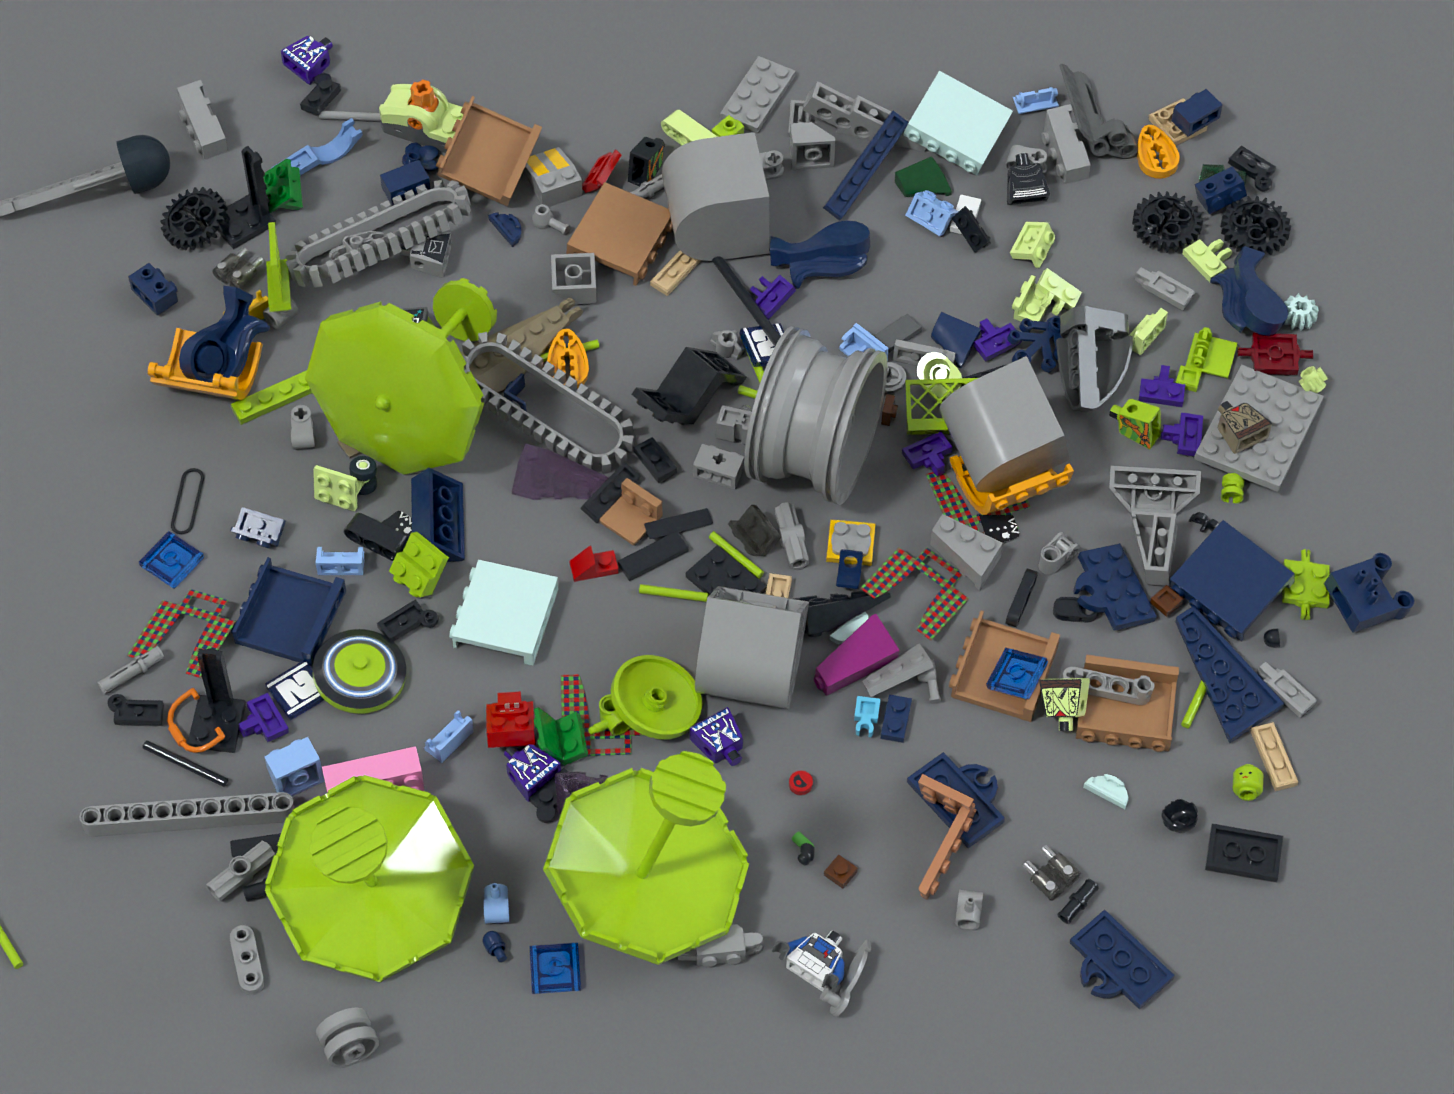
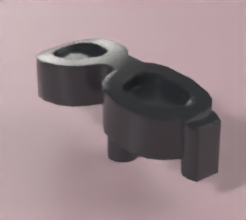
M1201 512L1193 514L1189 519V522L1193 521L1202 525L1200 528L1201 532H1204L1207 527L1213 531L1219 525L1218 521L1208 519L1207 515Z

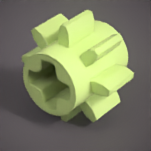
M1311 366L1302 371L1300 374L1302 379L1299 380V383L1305 391L1318 393L1325 388L1326 383L1324 381L1328 378L1321 367L1316 370L1314 366Z

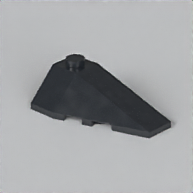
M864 591L852 592L851 597H848L846 594L836 593L830 594V599L817 598V595L794 599L809 602L804 633H807L810 637L821 636L822 632L831 631L891 598L889 592H886L874 599Z

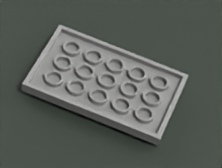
M1241 364L1222 403L1228 401L1233 407L1248 403L1272 423L1269 437L1234 454L1218 430L1221 413L1217 411L1195 453L1194 460L1228 473H1236L1243 479L1278 492L1322 404L1324 396L1312 391H1305L1302 387L1260 371H1254V369Z

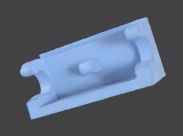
M857 323L841 338L844 342L839 346V350L847 356L857 350L864 352L866 349L872 348L876 351L885 352L888 361V347Z
M317 547V574L363 575L365 558L363 547H358V552H323L322 547Z
M457 710L454 713V719L432 740L429 738L425 742L424 750L443 763L474 732L472 719L469 716L463 719L461 712Z

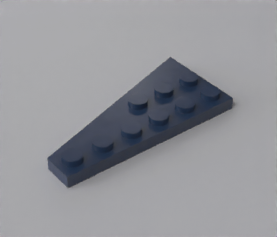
M1192 606L1176 617L1175 623L1199 677L1203 681L1205 688H1207L1206 692L1229 744L1283 708L1284 702L1195 606Z

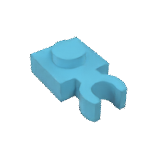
M857 696L854 721H859L856 724L855 731L857 736H859L862 728H866L869 730L868 737H872L874 730L872 723L878 722L880 699Z

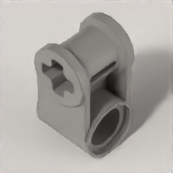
M1013 145L1011 147L1005 165L1007 170L1011 166L1017 165L1015 157L1017 154L1028 153L1029 164L1040 163L1043 173L1046 174L1047 165L1045 162L1047 160V153L1044 150L1021 145Z
M776 150L760 153L765 179L780 177L784 172L782 153Z
M298 405L291 411L292 448L315 447L311 411L305 405Z
M1063 532L1058 533L1041 550L1038 564L1039 570L1048 575L1056 573L1057 570L1077 554L1080 546L1069 541Z

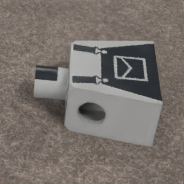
M426 232L424 233L426 241L418 244L414 238V246L405 249L403 243L400 244L402 252L399 254L410 256L412 269L444 277L452 247L451 232H437L438 235L429 238Z

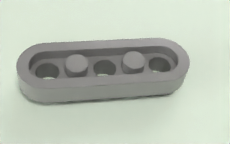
M240 925L231 931L230 942L240 988L244 993L253 995L263 989L264 977L254 932L250 927ZM240 934H245V935H246V936H245L244 938H242V939L238 938V936H239ZM246 955L250 956L248 960L242 959ZM249 977L255 978L252 982L247 981Z

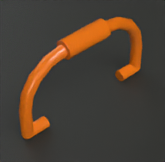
M191 688L172 704L168 712L167 722L169 725L168 730L178 746L183 747L186 751L198 753L204 752L218 744L225 738V734L220 727H217L215 731L218 736L209 743L199 747L187 744L185 737L177 725L174 724L173 717L176 708L192 695L195 700L200 698L197 691Z

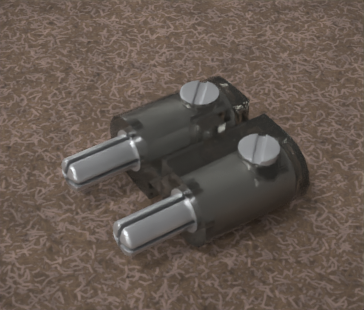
M243 247L236 254L230 253L212 272L219 281L225 284L229 283L230 286L241 289L257 274L256 268L263 262V258L257 256L251 263L244 259L241 261L248 253L247 249Z
M1045 845L1042 847L1041 852L1049 859L1048 864L1038 870L1030 861H1026L1023 867L1032 875L1031 882L1052 901L1064 892L1063 889L1071 886L1079 878L1081 872L1061 852L1055 854Z

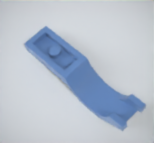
M350 118L342 123L339 134L331 142L320 147L307 145L286 159L291 160V167L299 168L301 176L319 164H330L341 159L352 149L363 133L360 129L355 130L353 127L355 122Z

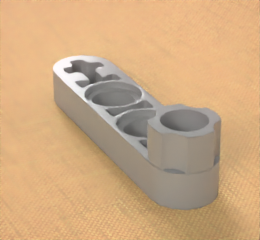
M1068 667L1062 675V678L1074 676V678L1096 679L1101 683V686L1095 688L1089 683V695L1135 705L1147 704L1154 689V683L1150 680V677L1142 675L1140 678L1133 680L1078 667ZM1119 684L1124 688V691L1121 693L1115 692L1112 686ZM1129 688H1132L1131 694H1127Z

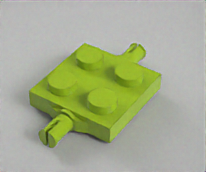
M1306 549L1301 550V561L1284 559L1283 562L1285 567L1295 573V582L1290 588L1285 587L1282 590V603L1301 607L1300 618L1302 620L1304 618L1305 620L1310 619V608L1319 607L1327 609L1329 606V592L1324 585L1329 576V565L1310 562L1311 551L1309 549L1307 552Z

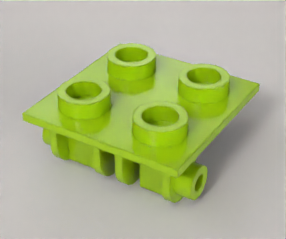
M1204 327L1199 333L1194 334L1186 367L1228 378L1238 343L1212 337L1211 329Z

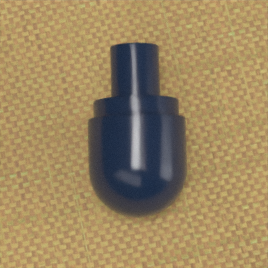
M496 931L485 933L482 942L486 951L491 956H496L498 962H504L507 956L504 952L506 947L502 937Z

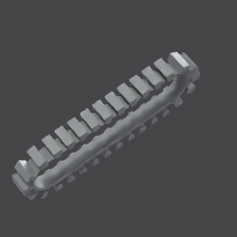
M443 180L434 181L435 188L427 190L423 184L416 187L418 193L416 196L413 190L405 192V201L402 200L400 195L392 198L394 203L392 207L389 201H385L380 204L381 212L378 211L377 206L368 209L370 214L368 218L363 211L356 215L357 223L354 222L353 217L344 220L346 225L344 229L339 222L332 226L333 234L330 233L328 228L320 231L322 236L320 240L316 233L308 237L309 245L300 240L294 244L296 251H288L286 254L287 261L285 262L292 281L297 280L299 286L305 287L311 279L314 287H322V279L330 277L332 282L335 283L341 280L339 275L341 271H343L346 278L353 274L351 267L354 265L357 272L365 269L363 262L367 260L369 266L378 263L376 259L378 254L383 261L390 257L389 249L395 255L402 252L400 247L402 243L405 249L413 247V238L416 239L418 244L426 241L424 236L426 232L429 238L437 236L436 227H439L443 233L450 230L449 221L458 226L463 222L462 215L469 216L471 212V203L465 186L460 187L457 181L451 180L447 188H445ZM437 201L452 202L441 211L438 210L430 216H425L417 222L414 221L406 227H401L393 233L390 232L382 238H377L369 244L366 243L362 247L353 249L345 255H340L332 261L329 260L323 265H305L313 257L320 256L326 251L343 245L345 236L381 228L387 223H392L400 217H405L407 214L413 211L416 212L420 208L427 207Z
M487 332L479 333L480 345L475 347L469 339L462 344L463 354L466 355L462 356L467 363L464 366L465 373L470 372V365L478 355L485 352L500 353L612 425L619 434V442L610 452L604 454L589 453L475 379L484 395L481 398V402H484V407L488 403L489 410L494 414H497L500 409V417L508 422L511 417V425L517 429L522 425L523 432L528 436H531L534 431V440L542 444L545 439V447L551 451H554L555 447H557V455L565 459L568 453V462L574 466L577 465L580 457L584 459L582 471L591 473L593 463H602V474L611 472L610 461L612 459H615L619 466L624 461L627 462V452L622 449L630 452L633 450L634 436H626L633 434V425L630 418L619 423L623 419L622 409L615 405L611 412V402L603 398L600 404V395L592 391L589 396V388L582 383L577 390V380L569 376L566 382L565 372L558 369L555 374L554 365L548 361L543 367V358L535 354L532 360V351L524 347L521 352V344L514 339L509 348H506L507 335L498 333L496 343L488 342Z

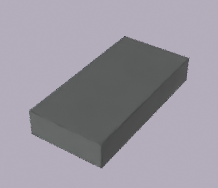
M907 313L875 334L874 337L887 346L888 353L894 350L896 339L908 341L921 332V326Z

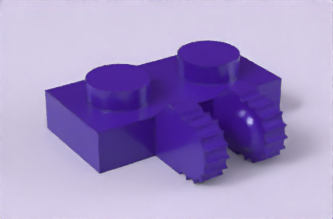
M781 275L772 283L762 276L759 281L767 288L763 293L754 286L749 289L757 297L755 302L768 320L796 291L795 287Z

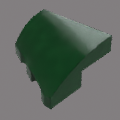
M932 156L895 172V184L905 197H914L915 193L925 190L933 193H945V196L952 195V190L943 172Z

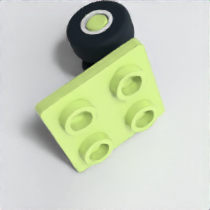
M368 456L354 458L349 465L350 475L316 465L313 469L314 498L343 509L356 511L358 507L357 495L371 494L377 487V478L375 476L377 465L375 460Z

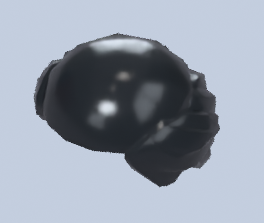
M1176 799L1171 801L1162 810L1163 824L1171 831L1187 832L1195 827L1198 821V810L1193 802L1189 803L1183 799Z

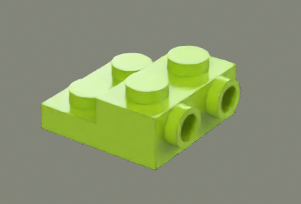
M413 532L410 534L404 550L396 554L389 572L394 575L393 580L395 582L405 584L410 588L409 593L412 596L421 598L432 595L449 557L420 533Z

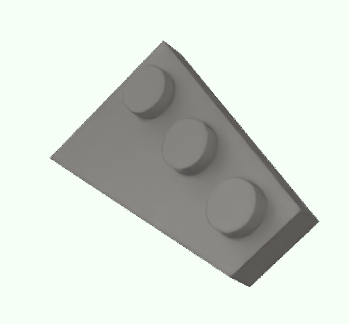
M919 643L875 673L869 675L862 682L868 694L872 697L934 666Z

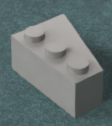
M198 80L178 87L177 91L181 110L178 113L182 123H187L186 130L189 137L194 138L193 144L196 152H201L204 160L228 152L225 135L216 115L213 114L209 106L211 102L208 97L205 98L202 81Z
M1071 104L1048 109L1046 111L1044 132L1041 134L1043 144H1047L1050 159L1054 160L1056 172L1059 177H1062L1064 184L1088 179L1091 166L1083 141L1078 140L1075 130H1078L1077 122L1072 123L1070 117L1072 111Z
M1131 511L1132 526L1146 584L1169 586L1178 529L1176 514Z
M942 514L932 529L930 545L949 563L952 562L960 569V573L974 582L975 587L980 591L1001 558L1003 543Z

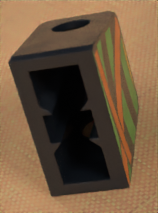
M644 137L631 150L628 182L640 187L641 183L649 182L655 177L662 166L663 149L665 147L662 139Z

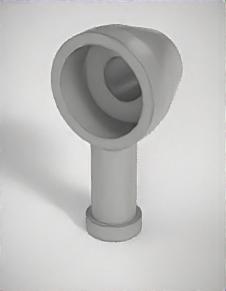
M542 204L536 207L532 216L534 226L540 229H546L551 226L564 235L569 232L570 225L554 219L553 213L548 206Z
M933 659L931 662L934 667L918 674L917 677L918 681L928 683L930 703L941 702V697L939 696L938 678Z

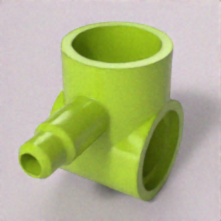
M611 694L605 695L600 699V722L589 727L588 731L592 735L608 728L612 735L618 736L631 728L615 710Z

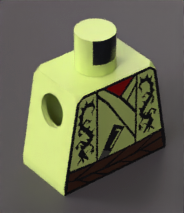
M1090 678L1039 680L1045 715L1047 717H1059V731H1072L1073 717L1084 716L1086 713Z

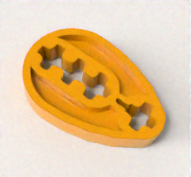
M1155 125L1144 126L1139 135L1137 145V160L1140 169L1152 178L1162 179L1173 175L1178 168L1180 159L1175 144L1165 132ZM1154 150L1159 152V160H1162V168L1159 167V160L1156 159V152Z
M562 329L552 341L547 361L554 365L555 374L558 369L566 373L564 359L565 356H569L570 376L577 380L578 389L580 384L584 385L588 378V358L585 348L577 335L570 329ZM564 336H568V348H566V343H564Z

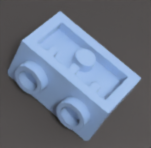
M925 190L915 193L905 216L938 236H943L951 218L959 211L954 209L951 203L941 201L936 198L933 192Z

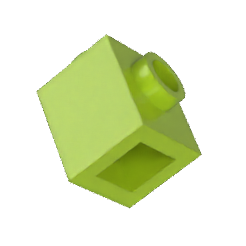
M728 115L712 128V133L719 137L744 134V126L739 120H735Z

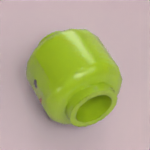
M1251 764L1238 767L1233 772L1232 790L1234 794L1245 801H1251L1260 796L1263 792V772Z

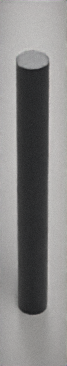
M148 740L143 744V749L222 787H225L228 783V778Z

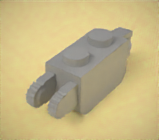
M738 924L730 926L727 935L677 957L678 960L696 961L697 966L703 965L704 967H712L719 963L737 964L745 961V955L762 952L763 935L756 932L743 933V928Z

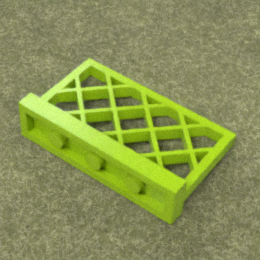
M275 222L268 223L270 261H266L269 312L292 310L290 277L285 262L287 259L280 260Z
M977 378L905 380L907 435L936 434L938 432L950 434L944 419L937 418L931 412L938 404H942V400L949 393L952 394L954 392L953 389L957 384L966 385ZM910 385H919L925 390L918 400L910 393ZM935 385H942L948 390L940 399L930 391ZM927 393L937 401L930 410L920 403ZM916 405L926 412L921 419L911 418V410Z

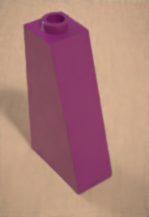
M877 614L867 619L816 667L814 683L826 696L881 669L898 658L900 650Z

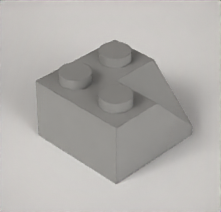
M812 122L790 123L792 170L834 167L835 137Z
M594 253L551 255L552 292L564 299H574L575 304L597 303Z

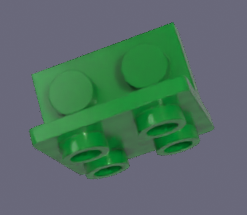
M290 159L283 160L265 172L264 182L267 186L266 195L270 201L268 203L270 213L279 208L292 210L303 208L299 168L291 167Z

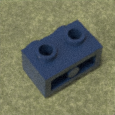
M1233 166L1194 184L1197 198L1208 214L1247 196L1244 181Z
M150 263L128 276L131 290L156 315H159L178 302L176 294L178 290L172 281L168 282L159 268L155 269Z

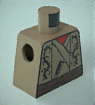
M1225 401L1219 406L1218 411L1221 413L1218 430L1234 454L1269 437L1272 423L1248 403L1233 407L1228 401Z

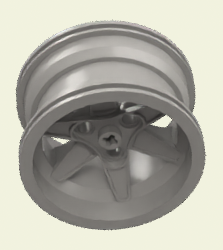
M795 326L787 328L770 356L753 405L744 456L747 477L765 482L769 478L783 479L793 474L810 479L815 491L823 494L825 501H833V503L838 505L843 504L855 487L868 456L878 424L887 380L888 365L886 353L868 348L864 352L857 350L847 358L828 353L827 348L819 340L810 337L808 330Z

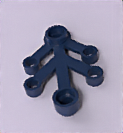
M1053 316L1047 322L1032 321L1028 318L1023 319L1019 325V329L1022 332L1011 330L1007 340L1013 345H1017L1020 341L1033 343L1026 350L1016 351L1012 357V362L1025 356L1031 362V357L1041 348L1044 359L1041 363V368L1045 372H1052L1056 366L1053 357L1058 360L1056 340L1063 338L1060 335V317ZM1032 329L1045 330L1042 334L1030 333ZM1052 337L1054 339L1056 346L1055 350L1053 351V356L1049 339Z

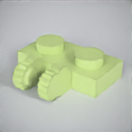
M1199 239L1184 248L1182 254L1210 282L1212 277L1227 270L1223 261L1232 255V250L1226 248L1216 256L1214 253L1222 248L1224 242L1218 239L1207 247Z
M1048 268L1043 271L1035 287L1045 294L1041 306L1046 308L1052 299L1056 302L1052 310L1054 315L1059 314L1062 307L1067 310L1075 307L1082 293Z

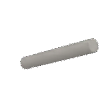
M322 111L319 114V119L349 120L352 118L353 120L381 121L380 113Z

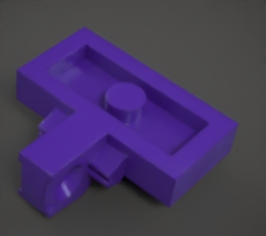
M987 318L980 321L979 328H981L980 332L982 334L980 339L974 341V347L985 362L1017 346L1007 340L1010 331L1016 330L1011 323L1001 328L998 326L994 328Z
M1161 365L1159 376H1154L1153 380L1141 378L1138 401L1182 407L1185 384L1173 383L1174 379L1169 378L1170 366Z
M1181 412L1179 424H1174V426L1163 425L1161 439L1178 444L1177 454L1195 456L1202 440L1203 416Z
M942 432L902 448V455L912 469L922 465L926 468L931 467V470L937 477L945 473V465L942 462L944 461L943 456L952 452V446Z
M268 693L247 702V708L251 714L247 716V720L239 723V730L243 737L254 733L257 735L262 733L266 741L270 742L289 733L288 726Z

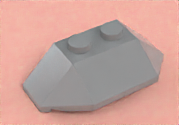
M1110 466L1109 489L1129 512L1141 511L1176 514L1200 494L1201 471Z

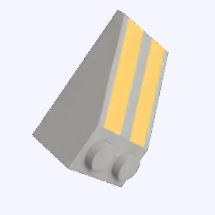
M559 147L529 157L524 172L541 205L550 207L582 196V179L574 164Z

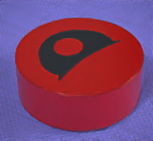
M796 771L790 776L789 788L794 794L805 795L811 791L813 779L808 772Z

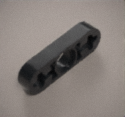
M1026 569L1009 609L1005 624L1017 628L1038 577L1037 571Z

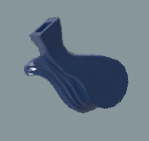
M846 220L830 224L808 240L800 243H789L780 238L770 236L771 266L790 265V276L795 289H799L803 280L807 277L847 276L859 271L867 264L866 253L870 249V231L867 226L857 221Z
M1246 246L1242 247L1235 258V266L1212 277L1210 283L1221 285L1223 292V317L1239 333L1247 326L1258 334L1273 335L1280 330L1287 320V306L1270 287L1258 278L1255 272L1265 253Z
M223 286L226 306L223 317L217 323L192 335L184 342L180 350V369L186 378L212 383L215 373L222 374L223 377L227 378L230 376L239 377L241 375L253 338L256 334L265 333L270 330L269 324L257 317L248 315L253 295L237 287Z

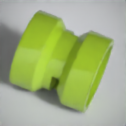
M1228 473L1222 477L1223 489L1221 490V500L1223 502L1229 503V497H1233L1232 503L1242 502L1244 495L1242 489L1245 480L1240 475Z

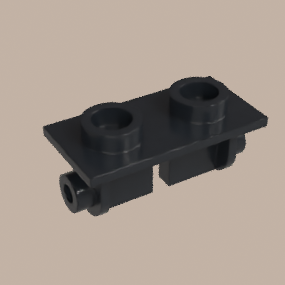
M964 206L952 217V220L974 253L978 252L982 247L985 248L991 244L990 236H987L982 227L980 228L979 222L973 215L972 210Z

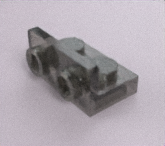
M751 505L738 521L730 520L728 523L733 535L740 539L745 546L746 552L752 556H766L781 539L779 533L757 505Z

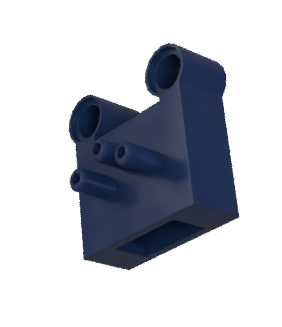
M1377 553L1371 559L1331 572L1324 582L1325 587L1352 633L1391 619H1403L1414 605V597L1411 593L1399 591L1392 599L1382 582V579L1392 566L1391 558L1385 553Z

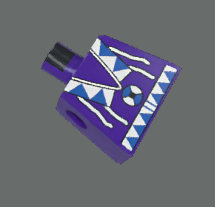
M306 36L281 50L282 63L307 84L311 85L315 81V77L321 74L330 64L328 50L333 47L332 42L327 37L317 42L311 36Z
M728 707L690 727V740L713 763H718L725 758L731 766L741 762L742 756L738 751L743 748V737Z
M532 744L526 746L522 751L515 746H510L504 752V756L510 760L506 764L507 775L528 802H530L529 797L561 771V763Z

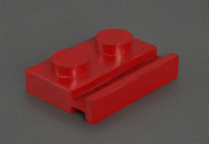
M614 150L613 153L609 152L599 157L583 182L582 190L588 193L592 190L597 191L600 189L622 155L617 150Z

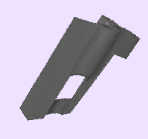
M1060 64L1078 129L1088 140L1091 152L1096 156H1102L1107 153L1121 158L1133 157L1138 149L1134 136L1123 121L1115 119L1104 123L1088 77L1079 71L1073 73L1067 65Z

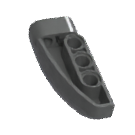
M1075 306L1060 316V335L1063 338L1056 340L1057 356L1062 384L1071 409L1080 412H1090L1103 404L1116 391L1124 378L1131 358L1133 336H1128L1129 323L1127 314L1089 306Z

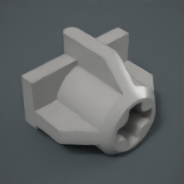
M723 330L712 334L710 343L716 346V352L722 357H732L737 360L745 351V348L737 343L738 332L736 330Z

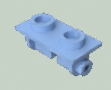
M1053 87L1038 90L1037 93L1035 91L1019 92V95L1013 97L1018 114L1059 107L1056 99L1058 91L1057 88Z

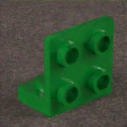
M539 707L534 709V724L539 733L537 741L542 751H545L564 766L589 756L579 713L574 712L555 720Z

